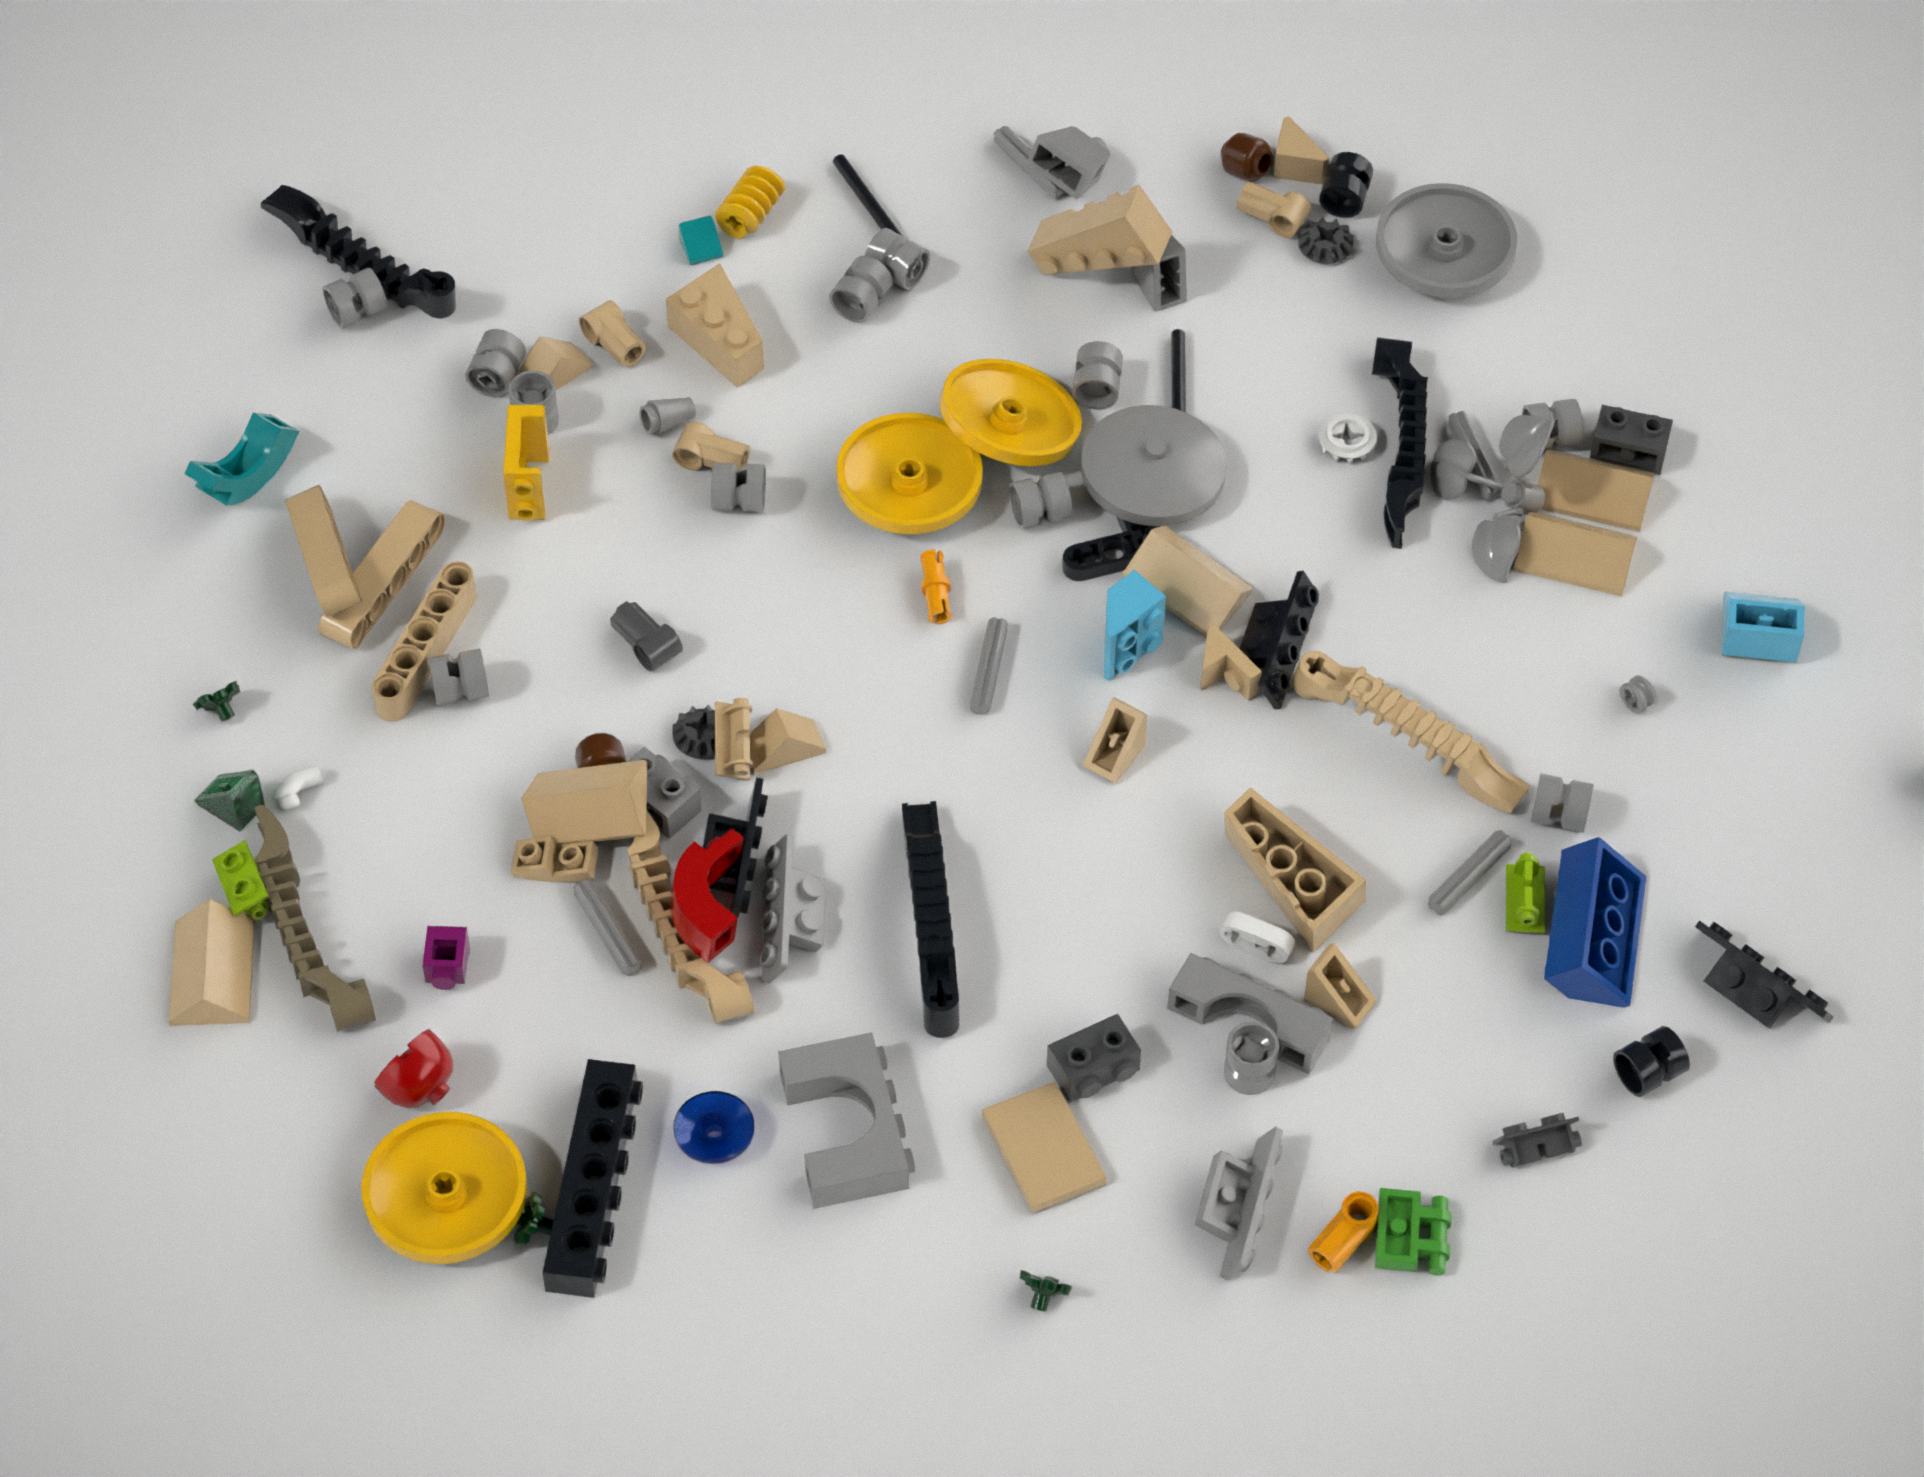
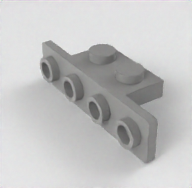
M785 835L775 845L770 846L764 860V864L767 867V882L763 889V899L766 900L765 915L761 924V931L764 933V945L759 963L762 966V981L769 984L787 968L789 944L813 952H817L824 945L826 879L792 868L794 837Z
M1274 1127L1257 1139L1250 1165L1222 1150L1213 1156L1194 1225L1229 1242L1220 1277L1226 1280L1240 1272H1245L1254 1259L1255 1251L1252 1249L1255 1235L1260 1231L1264 1222V1215L1261 1214L1263 1205L1272 1191L1273 1180H1271V1175L1283 1150V1147L1280 1145L1283 1130Z

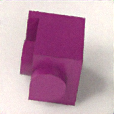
M427 926L423 958L425 983H432L435 988L440 990H450L455 987V984H465L468 955L470 954L467 927Z

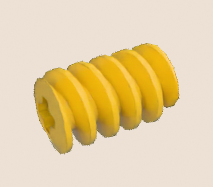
M751 166L747 168L729 195L726 196L722 205L715 212V219L720 228L736 239H743L747 233H754L759 224L765 219V215L772 209V205H775L778 201V196H781L785 191L783 180L774 171L766 167Z

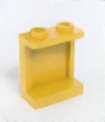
M508 405L503 476L509 519L524 521L545 519L546 510L541 469L527 468V462H549L550 450L545 405Z

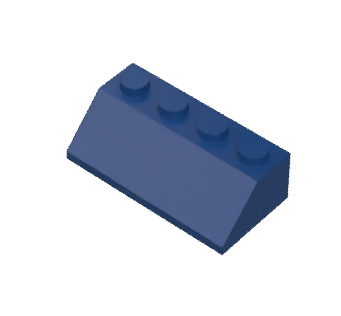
M1600 837L1562 849L1544 979L1569 999L1625 1008L1631 1004L1646 875Z

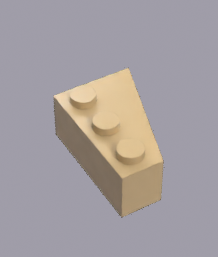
M720 263L666 299L668 327L736 387H739L764 369L763 340Z

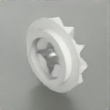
M1341 413L1331 416L1323 422L1319 430L1318 442L1322 444L1323 453H1331L1335 461L1340 457L1346 458L1350 464L1354 458L1364 460L1367 453L1374 451L1377 435L1375 428L1367 419L1356 414ZM1345 431H1347L1352 440L1350 445L1345 444L1344 439H1342Z

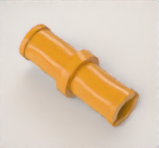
M930 549L920 555L924 580L921 582V590L927 600L928 621L930 623L935 621L936 624H943L952 618L948 600V593L951 590L950 580L945 577L943 552L939 550L936 558V549Z

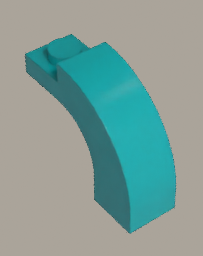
M253 412L240 441L226 457L213 463L190 461L184 474L197 481L195 486L199 490L224 505L241 503L255 495L277 473L290 453L300 431L271 414Z

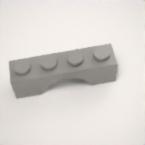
M1190 953L1169 987L1167 1009L1201 1025L1212 1018L1224 1014L1246 1015L1273 1029L1278 1037L1279 1053L1277 1060L1309 1075L1331 1038L1333 1017L1328 1016L1320 1008L1306 1006L1291 999L1283 991L1271 990L1256 983L1248 975L1234 973L1207 957L1202 958Z

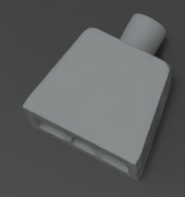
M1070 126L1038 135L1026 164L1077 200L1099 180L1110 152L1101 138H1091L1077 127Z
M1171 235L1159 264L1131 267L1135 280L1155 312L1187 302L1185 248Z

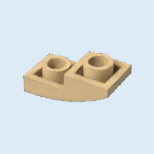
M552 836L516 840L510 873L513 877L546 882H581L584 879L594 881L599 848L594 841L557 845Z

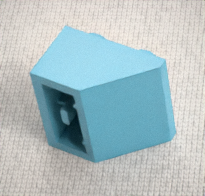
M1135 569L1107 590L1104 678L1108 681L1119 673L1124 674L1128 672L1140 657L1146 653L1154 652L1163 641L1166 596Z
M1724 591L1722 655L1797 663L1804 638L1805 606L1796 598Z

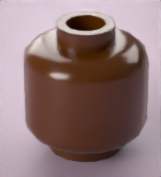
M1247 133L1233 135L1224 143L1221 149L1224 171L1231 176L1248 182L1257 181L1267 175L1273 164V154L1268 142Z
M595 733L587 736L580 741L575 752L577 768L627 762L621 741L614 735L607 733Z

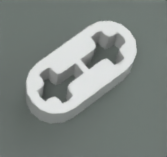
M1241 912L1228 913L1219 931L1221 938L1229 945L1273 963L1286 962L1295 946V939L1286 930Z

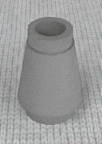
M690 397L684 399L649 400L646 405L640 407L639 415L646 433L660 435L689 419L695 418L696 409Z

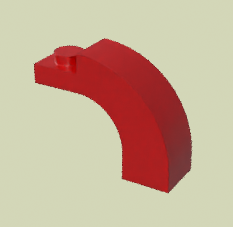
M734 829L729 830L721 838L715 837L705 849L694 841L684 851L675 869L671 895V916L674 926L683 942L707 963L735 940L738 917L722 906L709 890V887L740 861L744 837Z

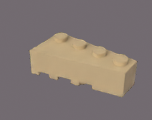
M1136 185L1130 187L1128 193L1123 195L1119 192L1111 194L1106 201L1099 204L1095 201L1086 203L1083 209L1077 212L1070 209L1042 219L1027 252L1044 275L1159 264L1172 235V230L1141 186Z
M1251 787L1224 812L1225 835L1313 953L1366 902V880Z

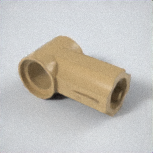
M1246 182L1243 186L1236 208L1268 222L1271 230L1285 238H1291L1296 234L1312 210L1308 199L1300 193L1288 192L1283 196L1252 182Z
M612 300L579 317V325L588 341L594 345L600 343L621 366L627 365L631 367L635 365L646 352L645 343L626 324L622 311Z
M693 421L686 424L672 451V457L678 465L689 470H697L702 465L713 468L714 462L734 463L737 469H741L744 464H747L750 455V445L716 436L707 425Z

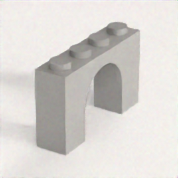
M870 1032L778 1051L779 1073L787 1105L827 1097H845L862 1104L874 1119L870 1130L858 1141L845 1146L804 1154L805 1176L814 1209L909 1189V1173L915 1172L913 1154L910 1148H903L901 1138L906 1137L904 1121L901 1114L894 1115L892 1104L897 1103L892 1079L885 1081L883 1070L887 1069L886 1055L883 1046L876 1047L873 1033Z

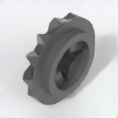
M1322 216L1319 222L1309 220L1305 228H1300L1298 237L1299 249L1305 257L1314 262L1322 264L1337 263L1347 258L1353 250L1354 235L1350 234L1348 225H1339L1337 218L1332 222H1326ZM1320 236H1323L1325 238L1332 237V242H1329L1326 239L1320 241Z
M709 704L705 709H696L692 705L689 712L685 714L679 713L677 722L673 724L672 736L676 747L682 753L699 759L715 756V710H712ZM703 723H707L708 730L705 731L701 740H699L697 730L700 729Z

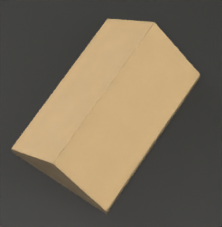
M1548 449L1545 452L1538 485L1542 486L1545 491V502L1541 509L1640 532L1655 473Z
M1530 511L1526 516L1514 571L1622 597L1638 536Z
M1165 525L1151 529L1122 574L1124 578L1135 569L1166 596L1165 607L1206 637L1208 627L1214 623L1221 629L1254 589Z
M640 760L538 773L521 797L533 838L552 836L555 844L562 845L646 836L647 762Z
M208 899L175 921L169 1010L170 1026L250 1023L255 921L252 917L243 913L235 917L230 907Z

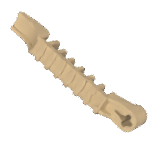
M1309 651L1301 657L1291 681L1294 691L1299 696L1306 699L1318 698L1324 702L1334 701L1341 706L1349 699H1352L1358 703L1355 710L1358 715L1369 710L1376 715L1372 722L1376 726L1386 721L1393 725L1390 734L1394 737L1398 736L1401 732L1411 737L1408 742V746L1411 748L1416 747L1419 743L1429 748L1424 757L1428 761H1431L1437 755L1445 758L1446 761L1440 771L1444 776L1456 767H1459L1458 782L1474 798L1511 814L1531 786L1501 768L1490 756L1486 746L1473 741L1470 734L1466 733L1464 735L1453 728L1454 724L1451 722L1445 723L1437 718V714L1434 711H1426L1418 705L1419 702L1415 699L1411 701L1401 695L1402 691L1399 689L1393 690L1383 683L1384 680L1378 677L1376 679L1366 673L1367 669L1363 666L1360 669L1343 667L1320 651Z
M646 810V836L634 837L631 846L627 850L630 861L629 870L633 886L639 890L641 904L646 906L647 917L649 921L654 923L656 938H661L663 953L669 956L671 971H675L677 974L679 989L686 987L705 997L715 1024L753 1014L752 996L742 972L739 971L728 975L722 974L702 958L700 959L679 936L671 916L672 887L669 880L671 866L667 856H661L659 828Z

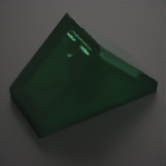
M254 770L219 774L194 800L198 806L239 832L256 816L254 807L265 806L259 776Z

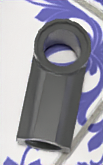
M624 602L617 607L614 615L610 618L611 627L633 647L634 654L640 664L650 672L683 651L682 643L676 632L667 624L658 625L636 602Z

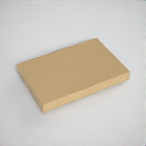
M1055 1081L982 1109V1118L1032 1214L1106 1185L1107 1177Z

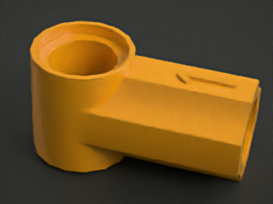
M1361 1191L1350 1193L1345 1197L1342 1202V1209L1308 1247V1254L1315 1261L1316 1265L1326 1272L1337 1273L1361 1243L1368 1241L1374 1236L1378 1218V1203L1371 1194ZM1358 1213L1368 1218L1360 1221L1353 1219L1351 1215Z

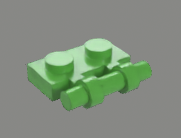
M1380 1188L1375 1268L1416 1272L1418 1257L1426 1258L1429 1261L1430 1274L1435 1276L1445 1274L1446 1262L1450 1259L1447 1229L1451 1227L1452 1213L1448 1210V1198L1445 1196H1434L1432 1198V1207L1420 1206V1191ZM1419 1225H1427L1431 1228L1430 1239H1419Z

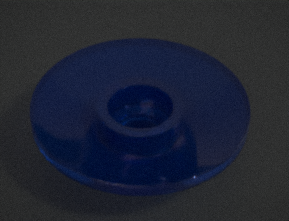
M708 1091L691 1097L680 1107L674 1119L673 1130L677 1145L688 1157L701 1163L719 1164L737 1158L748 1148L754 1136L755 1124L750 1108L740 1098L727 1092ZM713 1131L721 1133V1135L716 1137L708 1136Z

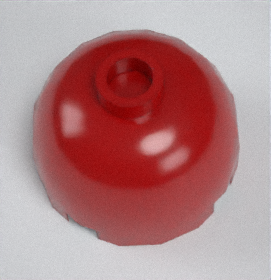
M427 1029L407 1044L409 1049L400 1057L396 1055L381 1071L374 1082V1087L395 1105L407 1109L418 1108L429 1101L434 1106L451 1089L446 1084L453 1072V1059L450 1050L430 1029Z

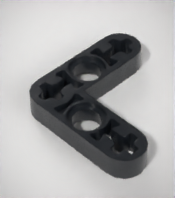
M1116 517L1122 533L1069 546L1063 553V573L1071 580L1085 581L1124 571L1143 543V535L1146 533L1148 535L1151 529L1160 526L1135 524ZM1109 549H1118L1124 555L1118 559H1110L1105 556L1104 552ZM1074 560H1079L1081 564H1085V565L1079 566V564H1078L1077 562H1073V561H1074Z

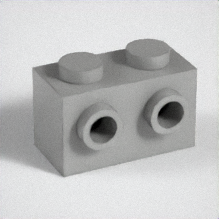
M643 747L627 762L640 760L647 762L646 810L654 819L659 831L670 839L701 812L700 788L691 777H683L674 770L665 757L659 754L655 755Z

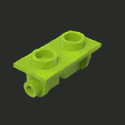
M244 840L213 858L212 862L233 915L236 917L245 912L254 920H260L267 915L269 906L265 899L269 895L247 841Z
M1525 852L1520 854V858L1515 864H1506V931L1545 934V866H1539V861L1533 853Z

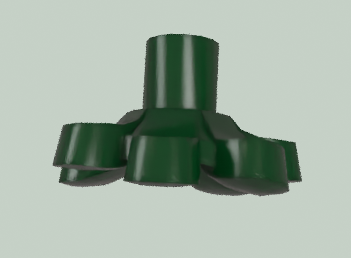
M237 681L231 682L225 688L214 692L213 695L205 694L200 696L192 705L196 710L200 708L204 710L209 708L215 709L221 722H224L235 716L229 702L233 696L241 692Z
M532 1192L531 1196L526 1199L525 1212H522L516 1224L520 1226L514 1235L516 1244L527 1245L530 1236L537 1231L547 1235L551 1234L553 1219L543 1216L545 1207L541 1205L542 1197L535 1192Z
M1020 1270V1279L1024 1280L1025 1285L1030 1286L1032 1291H1035L1030 1306L1033 1309L1046 1312L1050 1296L1069 1295L1072 1289L1071 1285L1058 1284L1059 1280L1054 1277L1046 1276L1043 1280L1039 1276L1032 1275L1025 1270Z

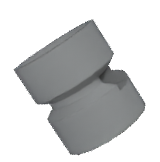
M889 228L881 229L873 237L865 252V256L877 259L884 264L892 275L893 283L905 290L913 289L921 281L930 261V252L913 241L906 242L902 235Z
M859 256L848 268L844 277L829 294V301L835 311L845 319L856 323L865 322L878 305V300L882 299L893 285L892 275L885 265L877 259L869 256Z
M371 268L351 274L349 282L340 279L322 288L327 308L340 329L359 322L362 314L371 317L388 308L384 290Z
M501 329L486 331L465 373L466 381L473 389L483 395L490 397L504 396L507 394L509 383L515 377V372L518 371L525 356V345L517 336Z
M1094 341L1084 344L1078 350L1072 396L1081 406L1100 410L1113 406L1118 400L1119 376L1122 370L1123 355L1116 346L1107 342Z
M526 371L515 376L509 383L508 388L510 405H545L548 435L551 434L558 426L559 420L553 379L540 371Z
M1576 399L1554 401L1551 407L1546 403L1523 406L1522 415L1547 417L1555 420L1545 449H1551L1553 443H1556L1559 447L1581 445L1583 441V418Z
M713 463L711 479L712 510H733L736 505H740L743 511H764L766 493L765 464H744L741 469H737L734 463Z
M1058 471L1041 475L1036 483L1031 478L1010 483V501L1019 528L1024 529L1041 525L1043 518L1053 522L1072 516L1070 491L1062 472Z
M481 649L459 652L456 659H453L449 654L428 658L437 706L457 703L460 696H465L468 700L489 697Z
M1540 773L1531 822L1552 826L1557 821L1561 823L1563 829L1584 833L1594 784L1572 780L1567 785L1564 784L1561 777Z
M1254 1021L1244 1022L1236 1026L1229 1033L1224 1075L1229 1086L1237 1092L1246 1095L1259 1094L1266 1091L1273 1084L1279 1053V1041L1273 1029L1263 1023Z

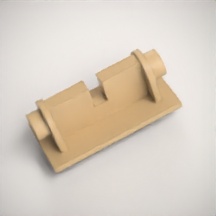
M747 698L733 699V704L715 702V775L750 780V768L753 767V761L750 760V713L752 712V706L749 705Z

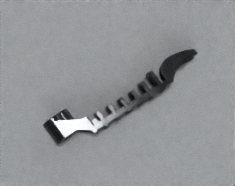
M281 185L261 202V208L284 222L303 245L311 247L315 254L318 255L320 253L325 256L329 263H336L341 266V270L345 273L349 271L354 274L363 269L371 268L381 283L386 299L395 300L399 303L400 308L404 309L407 305H415L429 316L437 319L449 317L454 313L456 309L455 280L450 274L443 271L431 272L423 268L410 276L408 265L402 264L395 267V258L391 255L381 259L380 249L373 247L367 250L366 240L362 237L352 241L351 228L346 226L338 230L337 215L334 213L326 215L321 205L314 198L290 186Z
M1377 337L1372 375L1386 376L1397 392L1400 414L1398 424L1400 428V444L1395 465L1390 467L1388 474L1386 504L1383 513L1384 526L1392 548L1402 549V532L1405 530V517L1412 510L1419 507L1426 470L1424 465L1426 454L1424 452L1427 439L1425 438L1427 426L1425 420L1427 413L1426 401L1428 392H1426L1428 377L1421 376L1410 363L1412 341Z
M930 801V804L919 805L902 803L906 858L908 859V875L910 878V889L912 890L919 956L924 1028L931 1036L946 1038L955 1034L959 1029V992L936 801Z

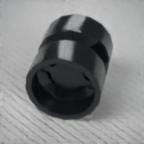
M1341 152L1334 155L1330 160L1326 179L1320 192L1319 202L1321 207L1327 213L1340 218H1352L1358 215L1363 209L1367 190L1373 176L1372 164L1358 153Z
M1661 1026L1641 1038L1640 1042L1634 1041L1614 1052L1613 1063L1618 1077L1627 1090L1637 1097H1641L1661 1086L1662 1081L1668 1082L1685 1073L1690 1067L1689 1056L1684 1044L1677 1034L1666 1026Z

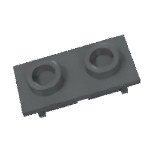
M1559 1113L1541 1118L1542 1126L1527 1129L1526 1122L1508 1126L1502 1129L1503 1136L1493 1140V1145L1503 1142L1505 1149L1500 1150L1501 1161L1504 1166L1511 1165L1512 1168L1541 1160L1537 1147L1540 1144H1543L1546 1158L1573 1153L1576 1147L1582 1145L1579 1132H1572L1570 1126L1579 1121V1117L1565 1119L1564 1113Z

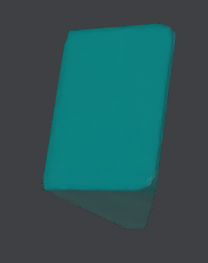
M711 216L679 224L680 242L690 265L723 257V250Z

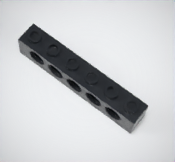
M593 1059L587 1060L542 1272L545 1292L594 1298L597 1283H604L607 1258L602 1257L605 1246L611 1247L613 1243L615 1224L610 1222L612 1210L618 1211L620 1208L622 1187L617 1186L619 1175H626L629 1151H625L626 1140H633L636 1116L632 1115L633 1106L641 1104L643 1094V1081L637 1080L636 1065ZM607 1105L617 1106L613 1109H603ZM599 1140L610 1141L603 1145L595 1144ZM592 1175H601V1176H603L602 1178H600V1179H598V1180H589V1179H587L588 1177H590V1176H592ZM586 1210L595 1211L590 1216L580 1215L581 1212ZM578 1246L588 1247V1249L583 1252L572 1251L574 1248Z

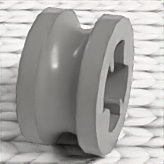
M1640 675L1634 676L1630 679L1629 683L1623 684L1619 689L1623 703L1632 712L1637 714L1642 713L1646 710L1647 706H1651L1657 700L1654 687L1647 679Z

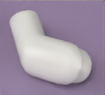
M315 765L286 776L275 790V799H278L281 810L285 811L299 806L300 801L296 792L323 783L318 766Z

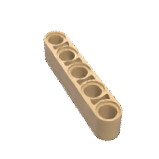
M318 484L285 499L315 594L325 615L330 617L361 603L362 598L333 512L321 486Z
M407 501L353 572L362 602L330 617H327L323 612L318 625L319 634L349 648H357L441 536L446 522L445 514L415 501Z
M451 562L441 569L373 680L372 692L376 714L384 721H398L407 715L430 677L428 658L444 654L475 603L476 590L473 569L465 562Z

